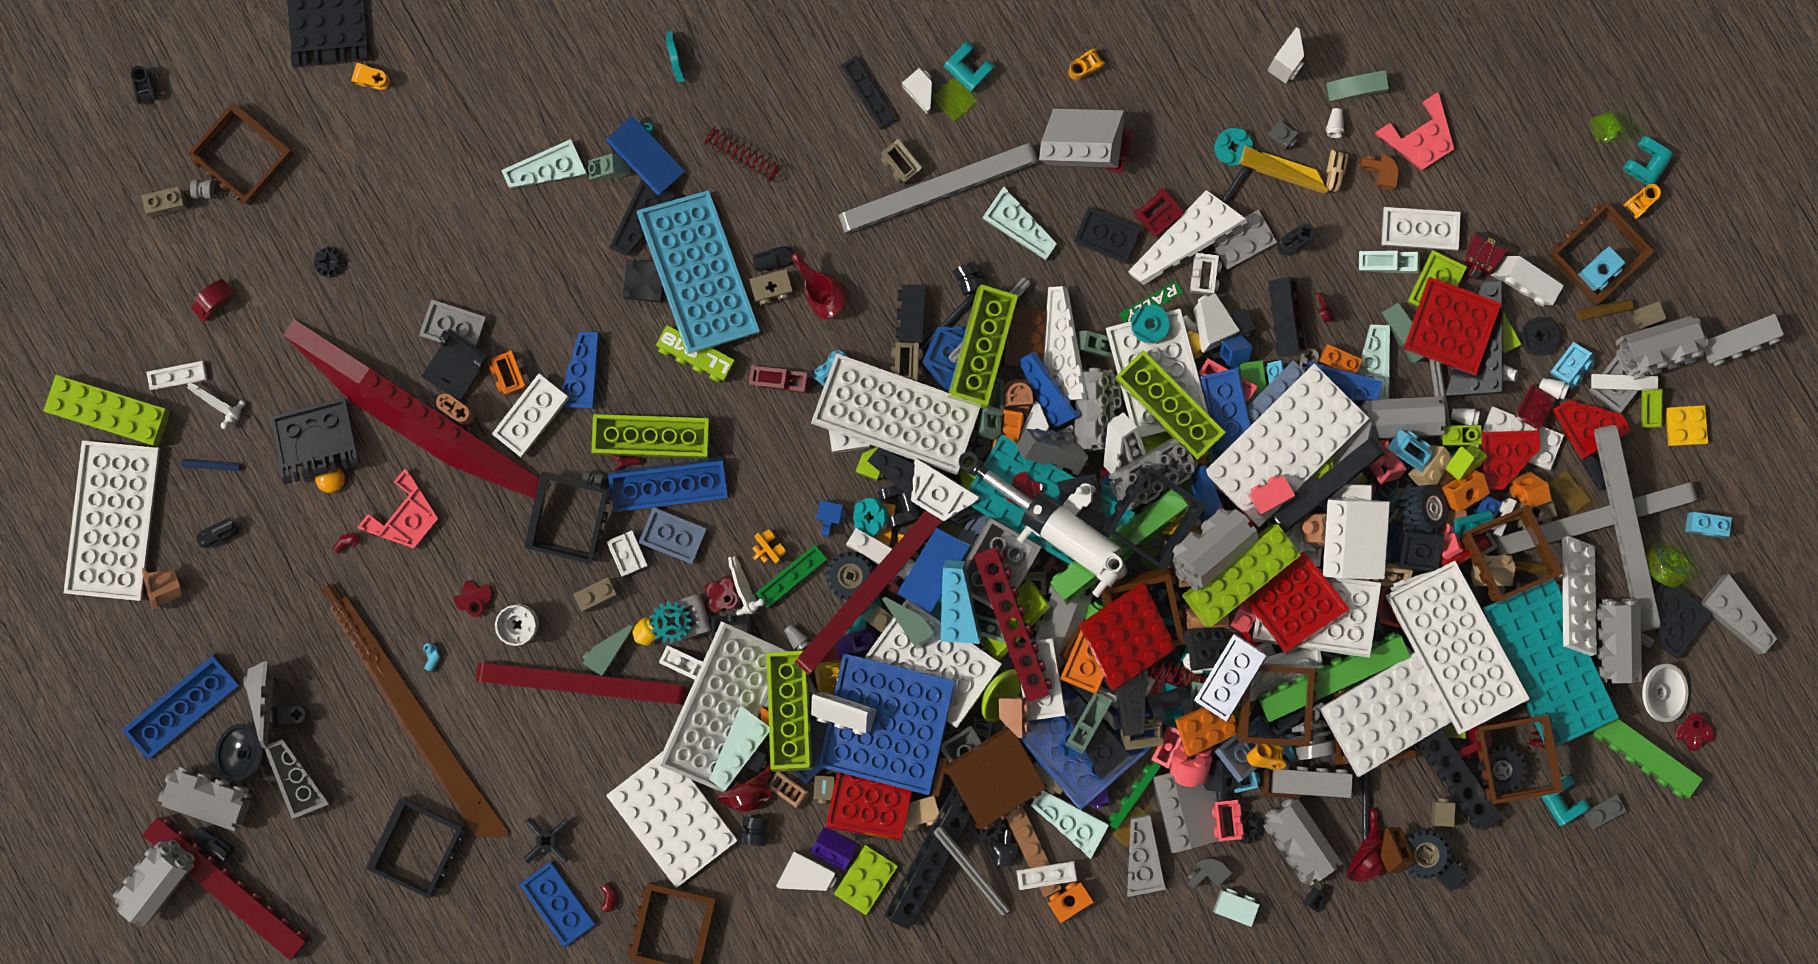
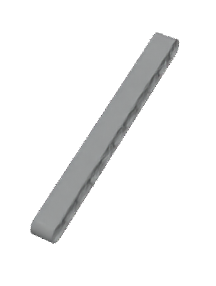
M1032 143L1024 144L839 214L838 217L844 233H851L1038 162V158Z
M1615 425L1594 430L1595 440L1630 598L1637 600V603L1641 604V632L1660 628L1659 615L1619 433Z
M1693 482L1637 497L1633 501L1638 518L1697 501L1698 497ZM1609 505L1540 525V528L1547 542L1551 543L1561 540L1566 536L1572 537L1613 525L1614 521ZM1527 530L1494 539L1498 546L1496 548L1498 556L1509 555L1535 547Z

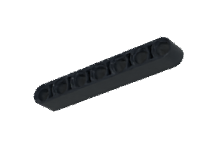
M1372 436L1272 515L1268 521L1271 524H1278L1284 533L1288 532L1386 453V450Z

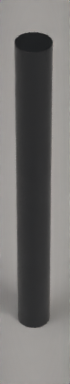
M1255 148V149H1254V150H1256V151H1258V152H1260V153L1262 152V151H1261L1260 149H1258V148ZM1243 166L1221 199L1226 205L1251 169L1250 167Z
M971 293L939 327H949L974 302L975 295ZM935 331L919 346L922 352L929 348Z
M1369 772L1361 775L1362 842L1370 833Z

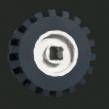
M1428 484L1409 487L1403 492V496L1400 498L1401 503H1399V513L1402 517L1401 521L1405 524L1407 530L1435 533L1443 529V526L1446 525V520H1448L1447 513L1449 509L1447 507V499H1445V495L1443 492L1441 493L1439 487Z

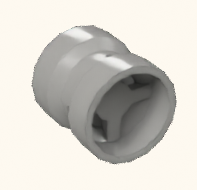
M198 179L191 180V198H213L214 185L212 180H205L204 182Z

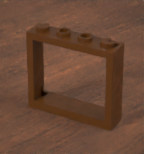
M234 102L188 153L192 157L190 160L198 168L202 165L207 169L204 172L212 180L215 178L220 180L221 183L219 185L225 191H233L235 193L233 197L241 204L245 202L248 205L255 200L294 155L291 150ZM236 115L282 153L247 195L200 157Z
M1608 202L1602 206L1599 203L1592 209L1593 215L1589 218L1585 216L1578 223L1580 227L1575 231L1571 229L1564 236L1566 240L1561 244L1557 242L1550 249L1552 253L1548 256L1595 306L1603 301L1655 252ZM1603 213L1640 254L1596 294L1559 254Z
M1529 505L1472 528L1462 536L1464 547L1469 549L1472 555L1471 561L1473 565L1477 566L1480 571L1481 581L1489 589L1490 599L1495 601L1497 605L1560 579L1564 574ZM1521 518L1549 575L1502 595L1473 538Z
M1168 567L1164 571L1156 569L1116 579L1111 587L1106 586L1101 593L1105 607L1112 602L1110 594L1133 589L1140 583H1144L1147 586L1165 581L1176 634H1172L1170 637L1175 646L1185 644L1182 635L1186 632L1185 625H1181L1180 619H1183L1181 607L1177 608L1176 604L1180 600L1177 590H1173V585L1176 584L1174 574H1170Z
M1263 663L1259 670L1262 672L1307 674L1303 739L1248 736L1250 685L1239 703L1237 740L1239 743L1310 746V741L1314 740V729H1311V722L1315 721V710H1312L1313 702H1316L1317 694L1314 691V683H1317L1318 672L1315 671L1313 666Z
M1547 713L1477 726V731H1474L1475 739L1481 745V750H1478L1480 762L1484 761L1485 769H1482L1483 780L1488 782L1489 788H1485L1487 800L1491 799L1492 804L1563 792L1550 719ZM1540 721L1552 785L1497 795L1485 731Z
M647 883V887L643 886L641 898H644L642 906L639 905L637 909L638 925L634 924L632 936H635L633 944L630 943L627 955H630L629 960L644 964H674L637 955L652 891L707 903L693 959V964H701L717 898Z

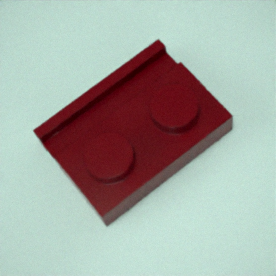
M1532 384L1514 417L1521 418L1523 422L1539 430L1556 398L1540 388H1535V385Z

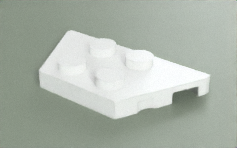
M917 458L915 459L911 501L939 519L946 521L979 500V496Z

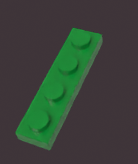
M813 545L755 594L760 599H764L765 606L769 608L824 563L827 558L816 545Z
M1152 762V764L1147 763L1142 770L1144 773L1140 780L1137 778L1132 784L1131 788L1133 791L1129 796L1126 794L1119 803L1122 805L1119 811L1114 810L1108 820L1111 821L1109 823L1114 829L1119 827L1161 767L1156 762Z

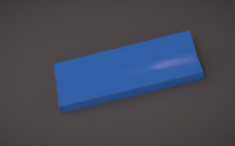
M723 457L609 471L608 474L613 512L728 498Z
M213 653L126 724L122 732L147 759H150L239 686V683Z

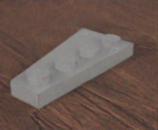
M1150 814L1131 817L1127 897L1165 890Z

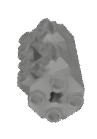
M1689 316L1621 336L1616 341V346L1620 345V349L1617 350V357L1622 369L1630 371L1628 375L1633 376L1634 380L1643 378L1647 373H1651V375L1657 374L1665 367L1671 370L1680 366V363L1685 362L1687 365L1697 361L1696 358L1704 355L1703 352L1705 347L1708 346V339L1702 332L1700 320Z
M1090 368L1089 372L1082 370L1088 400H1074V410L1077 409L1081 414L1074 418V439L1085 453H1089V451L1104 453L1108 423L1116 417L1114 410L1121 406V385L1115 380L1113 370H1102L1101 372L1100 368Z
M1442 396L1365 400L1361 406H1358L1369 417L1367 421L1373 422L1370 438L1374 436L1378 441L1394 439L1400 429L1405 433L1411 431L1418 438L1443 436L1445 430H1441V426H1445L1446 423L1444 403H1439L1443 400Z
M1172 438L1109 475V479H1113L1110 482V487L1118 501L1123 500L1127 487L1134 483L1138 470L1145 465L1151 466L1179 485L1189 479L1191 474L1195 473L1198 463L1179 441ZM1149 475L1127 510L1149 503L1159 497V494L1168 489V487Z
M1221 508L1218 509L1211 518L1203 522L1201 534L1191 532L1185 540L1174 547L1173 563L1177 569L1175 572L1177 577L1189 583L1195 591L1203 588L1258 541L1257 530L1254 526L1250 528L1248 525L1250 520L1238 510L1225 511Z
M1050 585L1047 593L1050 595V598L1047 602L1051 607L1043 614L1042 620H1037L1034 630L1037 632L1035 637L1031 638L1032 641L1048 638L1054 639L1058 669H1061L1062 666H1066L1067 662L1060 656V653L1078 625L1083 622L1093 594L1089 593L1087 596L1085 591L1066 605Z
M1624 598L1622 602L1614 601V599H1602V603H1599L1598 607H1596V638L1599 640V646H1596L1597 654L1595 655L1598 665H1595L1601 681L1607 683V679H1612V683H1635V680L1641 682V604L1631 598Z
M179 767L173 773L168 772L165 778V783H167L165 790L161 791L158 801L162 802L163 807L232 831H239L240 827L237 825L239 822H244L250 806V801L247 800V798H251V794L248 793L249 788L240 785L230 786L231 782L223 779L213 781V776L206 773L195 774V770L188 767Z
M1290 797L1281 803V808L1278 810L1274 808L1265 814L1267 818L1264 820L1266 824L1263 827L1269 835L1276 838L1274 843L1280 851H1286L1288 856L1285 859L1291 867L1298 870L1299 873L1296 875L1299 880L1305 885L1307 883L1308 885H1313L1314 882L1312 880H1322L1337 869L1336 865L1340 866L1343 863L1299 799Z
M160 840L154 847L151 846L144 854L146 858L140 860L135 865L134 870L136 872L133 875L130 874L123 881L125 884L123 888H119L112 897L115 899L116 905L119 903L118 913L130 923L142 922L140 926L149 924L194 867V856L181 848L180 844L175 840H170L169 842Z

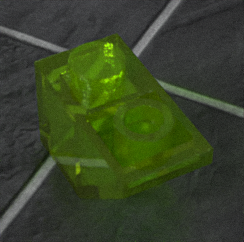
M1611 112L1593 117L1588 121L1596 143L1600 141L1607 143L1614 140L1623 129L1620 122Z

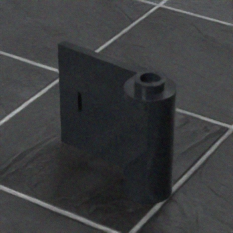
M449 329L448 331L444 330L439 338L441 346L421 377L460 402L485 364L489 354L452 329Z

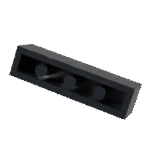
M1285 277L1268 281V293L1271 297V313L1274 319L1273 330L1276 334V351L1278 356L1290 357L1308 353L1298 278Z

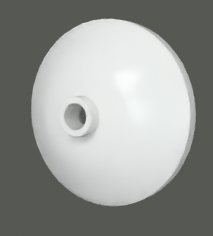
M1657 665L1650 670L1645 678L1642 696L1645 708L1651 717L1657 721L1671 722L1677 719L1686 707L1688 701L1687 681L1681 670L1674 665Z

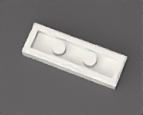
M204 361L147 372L150 391L186 385L189 382L196 383L208 380Z
M1074 861L1016 870L1019 890L1077 881Z

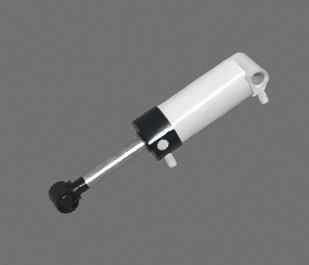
M964 452L960 455L959 465L965 473L971 474L974 477L976 475L1026 510L1021 520V524L1026 528L1017 538L1019 542L1024 543L1031 532L1057 547L1096 575L1101 581L1092 592L1096 597L1101 595L1106 586L1111 587L1116 579L1123 578L1126 575L1127 567L1119 557L1121 547L1064 508L1058 501L1045 492L1040 493L1034 500H1031L986 468L984 462L974 453ZM968 459H974L972 466H965ZM1120 564L1119 568L1112 570L1114 565Z

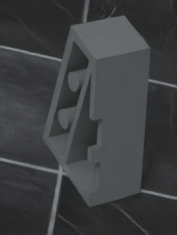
M1026 428L1016 445V448L1025 459L1047 465L1049 462L1057 465L1056 468L1063 470L1065 467L1073 470L1072 473L1079 475L1088 459L1087 454L1069 432L1063 433L1053 430L1045 431Z

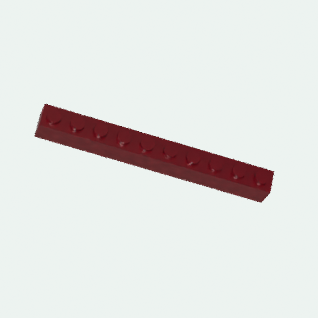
M157 817L142 836L153 846L160 840L163 842L177 841L180 847L192 854L195 859L193 861L194 867L188 875L289 960L294 959L309 941L305 938L307 935L298 928L295 930L291 926L292 922L289 919L276 914L277 910L272 905L263 903L261 901L262 897L255 891L251 893L246 888L247 884L232 877L233 873L228 868L219 866L217 864L218 860L211 854L206 855L202 851L203 848L195 841L192 843L188 840V835L183 830L175 829L172 826L174 823L167 817Z

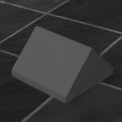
M970 726L942 743L941 752L948 760L947 762L950 763L980 744L981 741Z

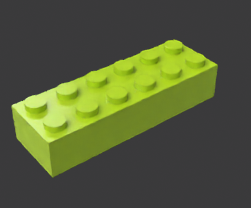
M982 284L977 288L947 398L981 408L988 406L1018 295Z
M1144 350L1115 377V380L1174 439L1179 441L1196 461L1225 434V431Z
M55 375L43 410L55 416L158 448L171 412L152 404Z
M593 414L591 453L593 455L709 459L710 420L709 418Z
M1270 524L1258 534L1257 542L1203 588H1199L1197 591L1190 588L1182 597L1205 627H1212L1301 555L1278 524Z
M803 651L766 653L771 770L774 772L812 770L809 675L794 663Z

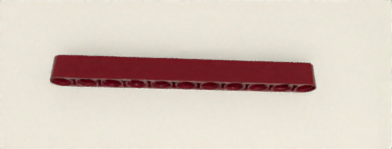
M926 510L794 663L810 675L943 520Z
M478 662L476 673L477 682L684 705L687 687L675 684Z

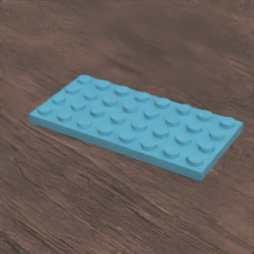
M709 190L637 211L687 355L758 334L760 330Z

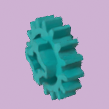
M670 601L666 602V606L662 603L659 604L660 610L654 608L655 615H650L649 617L653 619V622L649 623V626L654 627L651 633H657L656 639L662 637V643H665L667 639H669L670 644L674 643V639L678 642L681 641L680 635L686 637L687 633L685 630H690L691 628L687 625V623L691 622V619L686 618L689 612H683L685 606L678 608V602H675L673 606H671ZM673 610L675 612L672 614H667L664 611ZM680 616H681V618H682V623H683V624H682V627H681V625L679 624V617H680ZM658 618H659V620L661 621V628H660V629H659V627H658V622H657V621H658ZM673 619V625L667 626V620ZM667 631H673L674 633H677V634L667 635V634H665V633H666Z

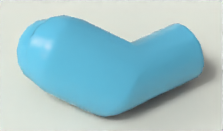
M427 643L423 647L428 657L424 669L433 672L440 659V654L434 644Z

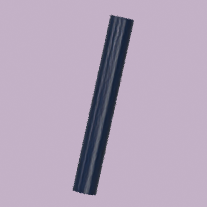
M182 459V467L240 471L241 464Z

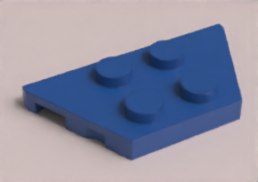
M967 326L937 327L922 362L947 393H949L957 364L953 363L948 357L963 341Z

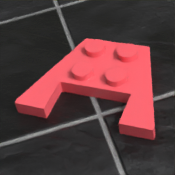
M1438 92L1422 103L1433 118L1402 139L1391 123L1375 133L1376 136L1386 141L1390 147L1395 148L1404 158L1421 171L1454 150Z
M404 469L394 483L407 492L409 496L385 525H382L368 514L359 524L358 528L415 549L439 518L410 473Z

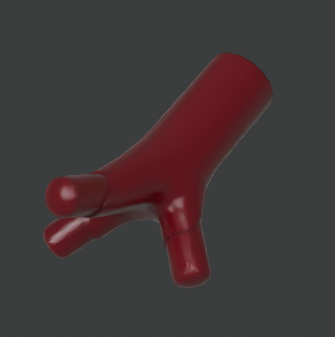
M610 455L611 458L619 462L614 468L615 471L625 465H639L640 463L639 457Z

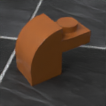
M1382 154L1379 161H1376L1377 158L1370 156L1362 158L1358 169L1377 172L1376 188L1392 191L1396 188L1398 167L1391 157Z

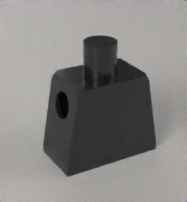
M1212 756L1209 778L1204 784V788L1207 791H1216L1217 802L1228 801L1227 791L1236 789L1237 780L1219 756Z

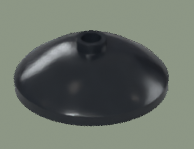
M236 724L229 727L221 735L215 750V764L218 772L224 779L232 782H241L251 777L257 770L262 759L263 748L259 742L256 729L250 725Z

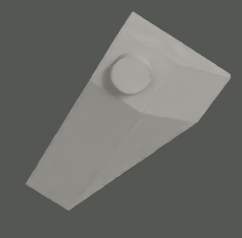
M268 661L248 669L247 676L244 677V688L247 690L258 739L263 749H267L275 679Z

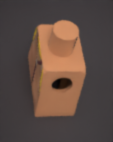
M1327 511L1311 512L1304 518L1302 526L1304 531L1303 540L1315 548H1325Z

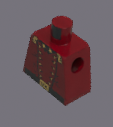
M1478 231L1473 233L1464 260L1465 264L1471 266L1467 276L1478 280L1481 272L1487 275L1491 273L1509 247Z

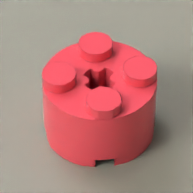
M1181 743L1180 747L1176 748L1173 752L1170 768L1171 777L1173 775L1177 783L1187 787H1196V784L1199 783L1204 785L1208 781L1212 763L1210 749L1207 748L1192 756H1187L1183 743Z

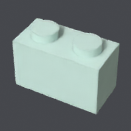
M1228 888L1226 892L1221 890L1213 912L1251 927L1259 908V904L1255 903L1256 899L1246 895L1243 899L1237 896L1238 892Z

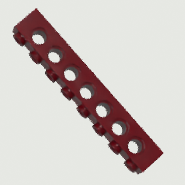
M998 546L973 555L1027 702L1050 695L1053 686L1050 678L1046 679L1044 661L1039 660L1037 653L1040 651L1037 642L1032 641L1030 635L1033 634L1032 628L1029 623L1025 622V609L1022 604L1019 605L1018 590L1016 586L1011 584V571L1009 567L1006 568L1003 561L1006 558L1003 550H999ZM991 563L998 565V573L995 574L990 571L989 566ZM1001 581L1005 584L1006 589L1004 592L997 590V582ZM1004 600L1012 602L1013 607L1011 610H1006L1003 607ZM1012 618L1019 621V627L1016 629L1010 626V619ZM1017 637H1023L1026 640L1024 647L1017 645ZM1025 655L1032 657V665H1026L1023 662ZM1037 674L1040 678L1039 683H1032L1030 675Z

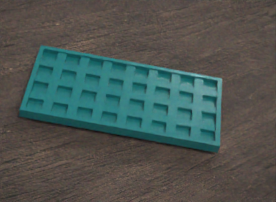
M1001 434L984 466L1010 485H1012L1015 475L1027 472L1028 481H1036L1043 485L1040 493L1045 492L1062 504L1057 482L1075 477L1063 470L1057 469L1056 466L1049 462L1047 465L1025 459L1016 448L1017 443ZM976 476L969 491L980 498L970 506L1014 532L1021 534L1026 528L1021 524L1026 510L1022 509L1018 504L1008 502L1003 493L979 476ZM1100 493L1106 520L1115 512L1114 507L1117 502ZM1126 510L1114 531L1119 526L1126 525L1135 513L1131 510ZM1033 532L1027 538L1069 565L1075 561ZM1101 532L1105 537H1110L1107 533Z
M1556 581L1497 605L1494 602L1481 608L1529 697L1525 704L1530 715L1545 713L1549 715L1555 747L1619 718L1591 657L1563 646V596ZM1540 721L1534 722L1544 743Z

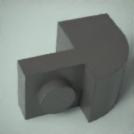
M1203 858L1195 862L1200 869L1198 871L1196 869L1187 876L1189 880L1186 883L1194 889L1207 876L1218 887L1232 873L1220 861L1212 858Z

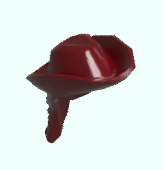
M795 252L792 255V261L798 266L805 280V291L810 308L822 320L834 317L847 303V292L843 284L833 275L814 271L803 260L802 255Z
M770 759L760 776L753 777L746 783L737 784L733 788L718 794L716 797L719 802L728 808L741 812L755 810L766 804L772 796V790L766 787L773 772Z
M1374 808L1370 809L1371 831L1369 836L1363 840L1347 869L1346 878L1352 881H1370L1379 878L1387 870L1381 858L1383 841H1381V831L1378 823L1379 813Z

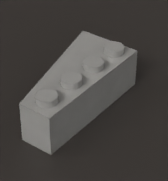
M1285 766V768L1280 770H1273L1272 793L1351 798L1352 774H1348V770L1336 769V773H1328V769L1317 768L1316 772H1309L1308 767H1297V771L1289 770V766Z

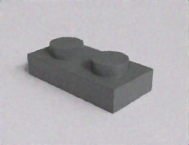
M1615 794L1582 814L1589 827L1593 830L1627 811L1618 794Z

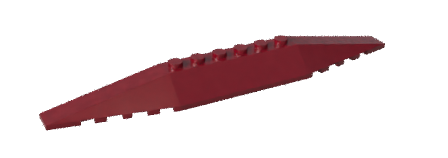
M293 319L283 335L353 404L445 464L535 499L539 478Z

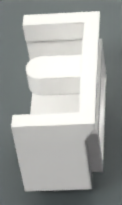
M1202 253L1194 255L1190 293L1213 295L1215 291H1218L1219 280H1216V275L1221 270V261H1218V255ZM1202 262L1211 263L1208 289L1199 288Z

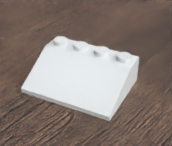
M1331 497L1328 499L1323 566L1324 577L1385 579L1390 502Z

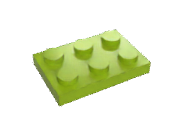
M1432 250L1407 302L1418 307L1428 277L1458 287L1467 266Z
M865 845L834 895L867 915L898 866Z

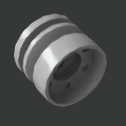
M1315 720L1311 722V729H1314V740L1310 741V746L1295 747L1297 760L1336 754L1335 742L1325 738V736L1333 734L1332 730L1324 731L1323 727L1329 726L1327 721ZM1304 722L1291 728L1292 733L1301 732V736L1293 738L1303 739Z

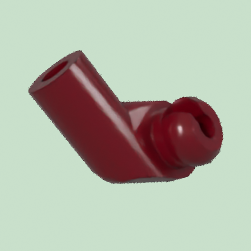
M355 533L343 534L332 549L340 554L346 545L352 544L357 546L360 543V537Z
M608 882L600 887L606 896L604 903L601 904V909L606 913L615 908L617 895Z

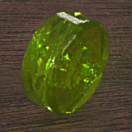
M1654 544L1645 554L1650 575L1666 586H1680L1691 573L1690 564L1684 555L1668 544Z

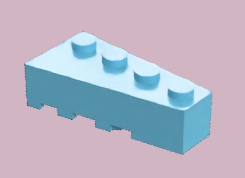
M945 560L942 581L941 641L980 644L982 635L978 625L977 613L975 612L965 561Z

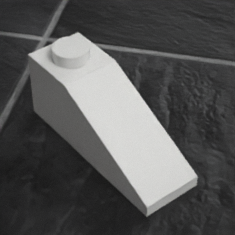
M666 646L659 661L660 664L694 680L703 663L670 646Z

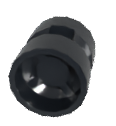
M975 261L966 263L953 270L956 281H960L959 288L963 296L976 292L981 284L985 285L982 277L978 276L979 269Z
M743 817L742 827L745 829V832L741 835V844L766 846L767 835L764 834V831L767 830L768 819Z

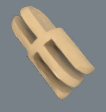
M1331 150L1326 171L1328 174L1326 182L1328 191H1331L1332 187L1333 192H1337L1340 189L1342 177L1346 173L1349 154L1346 153L1343 157V152L1336 154L1335 150Z

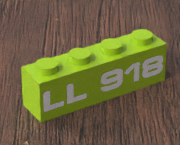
M666 325L656 344L657 348H659V353L667 357L670 354L676 357L675 361L682 365H686V363L692 365L694 371L703 374V372L709 374V378L717 383L720 380L726 381L735 364L734 359L712 348L687 355L679 331Z

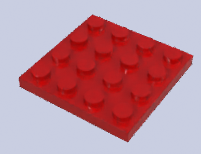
M1428 277L1403 349L1475 376L1501 303Z
M1304 551L1300 553L1301 556L1245 600V603L1285 654L1350 612V608Z
M1140 583L1079 624L1112 690H1115L1176 649L1144 583Z
M837 772L825 826L835 830L902 841L913 791Z

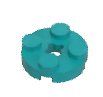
M1229 128L1221 132L1217 137L1214 152L1220 162L1230 167H1237L1241 165L1239 162L1244 146L1246 145L1253 149V143L1245 130ZM1231 143L1238 145L1237 152L1229 150L1228 147L1231 146Z
M1148 305L1137 309L1131 320V330L1134 336L1139 341L1147 344H1156L1164 339L1170 327L1167 313L1156 305ZM1146 320H1154L1155 328L1147 329Z
M865 498L857 502L854 506V529L857 528L869 536L880 535V532L888 526L889 512L887 507H884L881 503L882 501L877 498ZM870 513L874 517L871 521L869 520Z

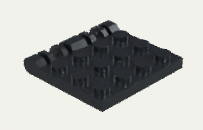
M287 0L292 67H301L300 53H302L303 66H308V52H314L315 65H320V51H322L324 65L338 63L337 50L340 51L341 63H345L347 60L346 49L351 48L353 62L358 61L357 48H359L360 60H369L364 0Z
M345 397L270 416L284 485L293 483L290 469H292L295 482L300 481V474L297 468L300 466L304 467V474L309 479L312 478L309 464H312L315 477L329 473L327 459L330 461L333 472L338 471L335 457L341 456L344 469L349 468L346 454L349 455L352 467L360 465Z

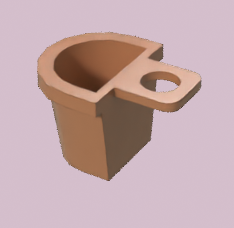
M1015 379L1004 385V409L1022 410L1026 415L1022 426L1024 427L1030 414L1029 407H1033L1035 401L1038 402L1028 381Z
M142 568L146 590L153 611L158 610V606L182 596L174 569L147 573L145 568Z

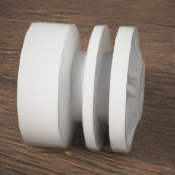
M522 604L511 605L501 610L495 622L496 633L500 640L513 646L523 645L532 640L539 627L538 616L534 610ZM521 620L522 628H515L516 623L514 621Z

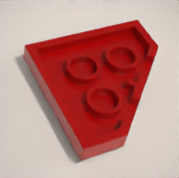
M1568 400L1552 409L1580 459L1598 450L1594 434L1595 429L1615 425L1619 438L1632 431L1622 414L1606 411L1602 408Z
M1539 430L1481 432V451L1487 455V460L1482 463V473L1484 474L1488 489L1503 490L1529 460L1540 450Z

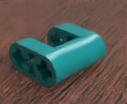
M966 41L943 67L970 92H973L996 66L987 60L974 73L963 62L975 48L969 41Z
M1643 136L1638 143V147L1653 157L1646 168L1635 161L1628 160L1623 170L1645 185L1656 184L1674 154L1653 139Z
M1570 774L1561 778L1563 790L1575 783ZM1560 793L1541 796L1559 826L1568 823L1591 808L1586 799L1568 808Z

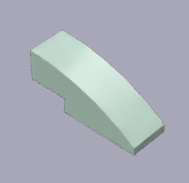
M1359 251V271L1420 273V254L1418 252Z

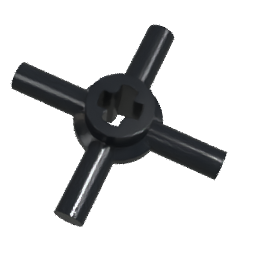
M531 817L525 821L529 828L537 835L535 839L536 846L523 858L528 864L541 851H552L563 864L570 860L558 847V835L571 824L567 818L553 830H542ZM549 836H550V837H551V840H550L551 844H550V845H549V844L544 845V844H543V841H544L543 837H549Z

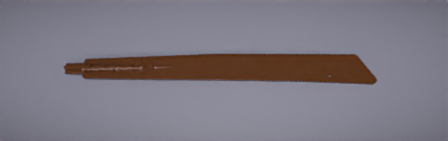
M332 583L325 586L322 590L332 604L329 609L399 724L474 835L477 837L508 836L507 828L463 769L349 598H341Z

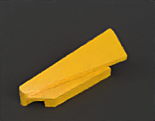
M1244 146L1239 164L1323 194L1327 193L1328 188L1325 187L1316 169L1264 152L1260 153L1249 146Z

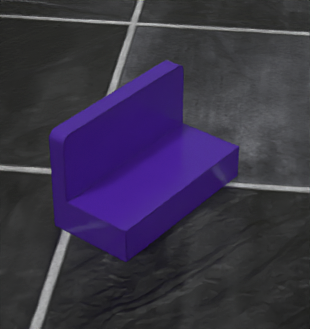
M824 827L810 854L845 871L858 845Z

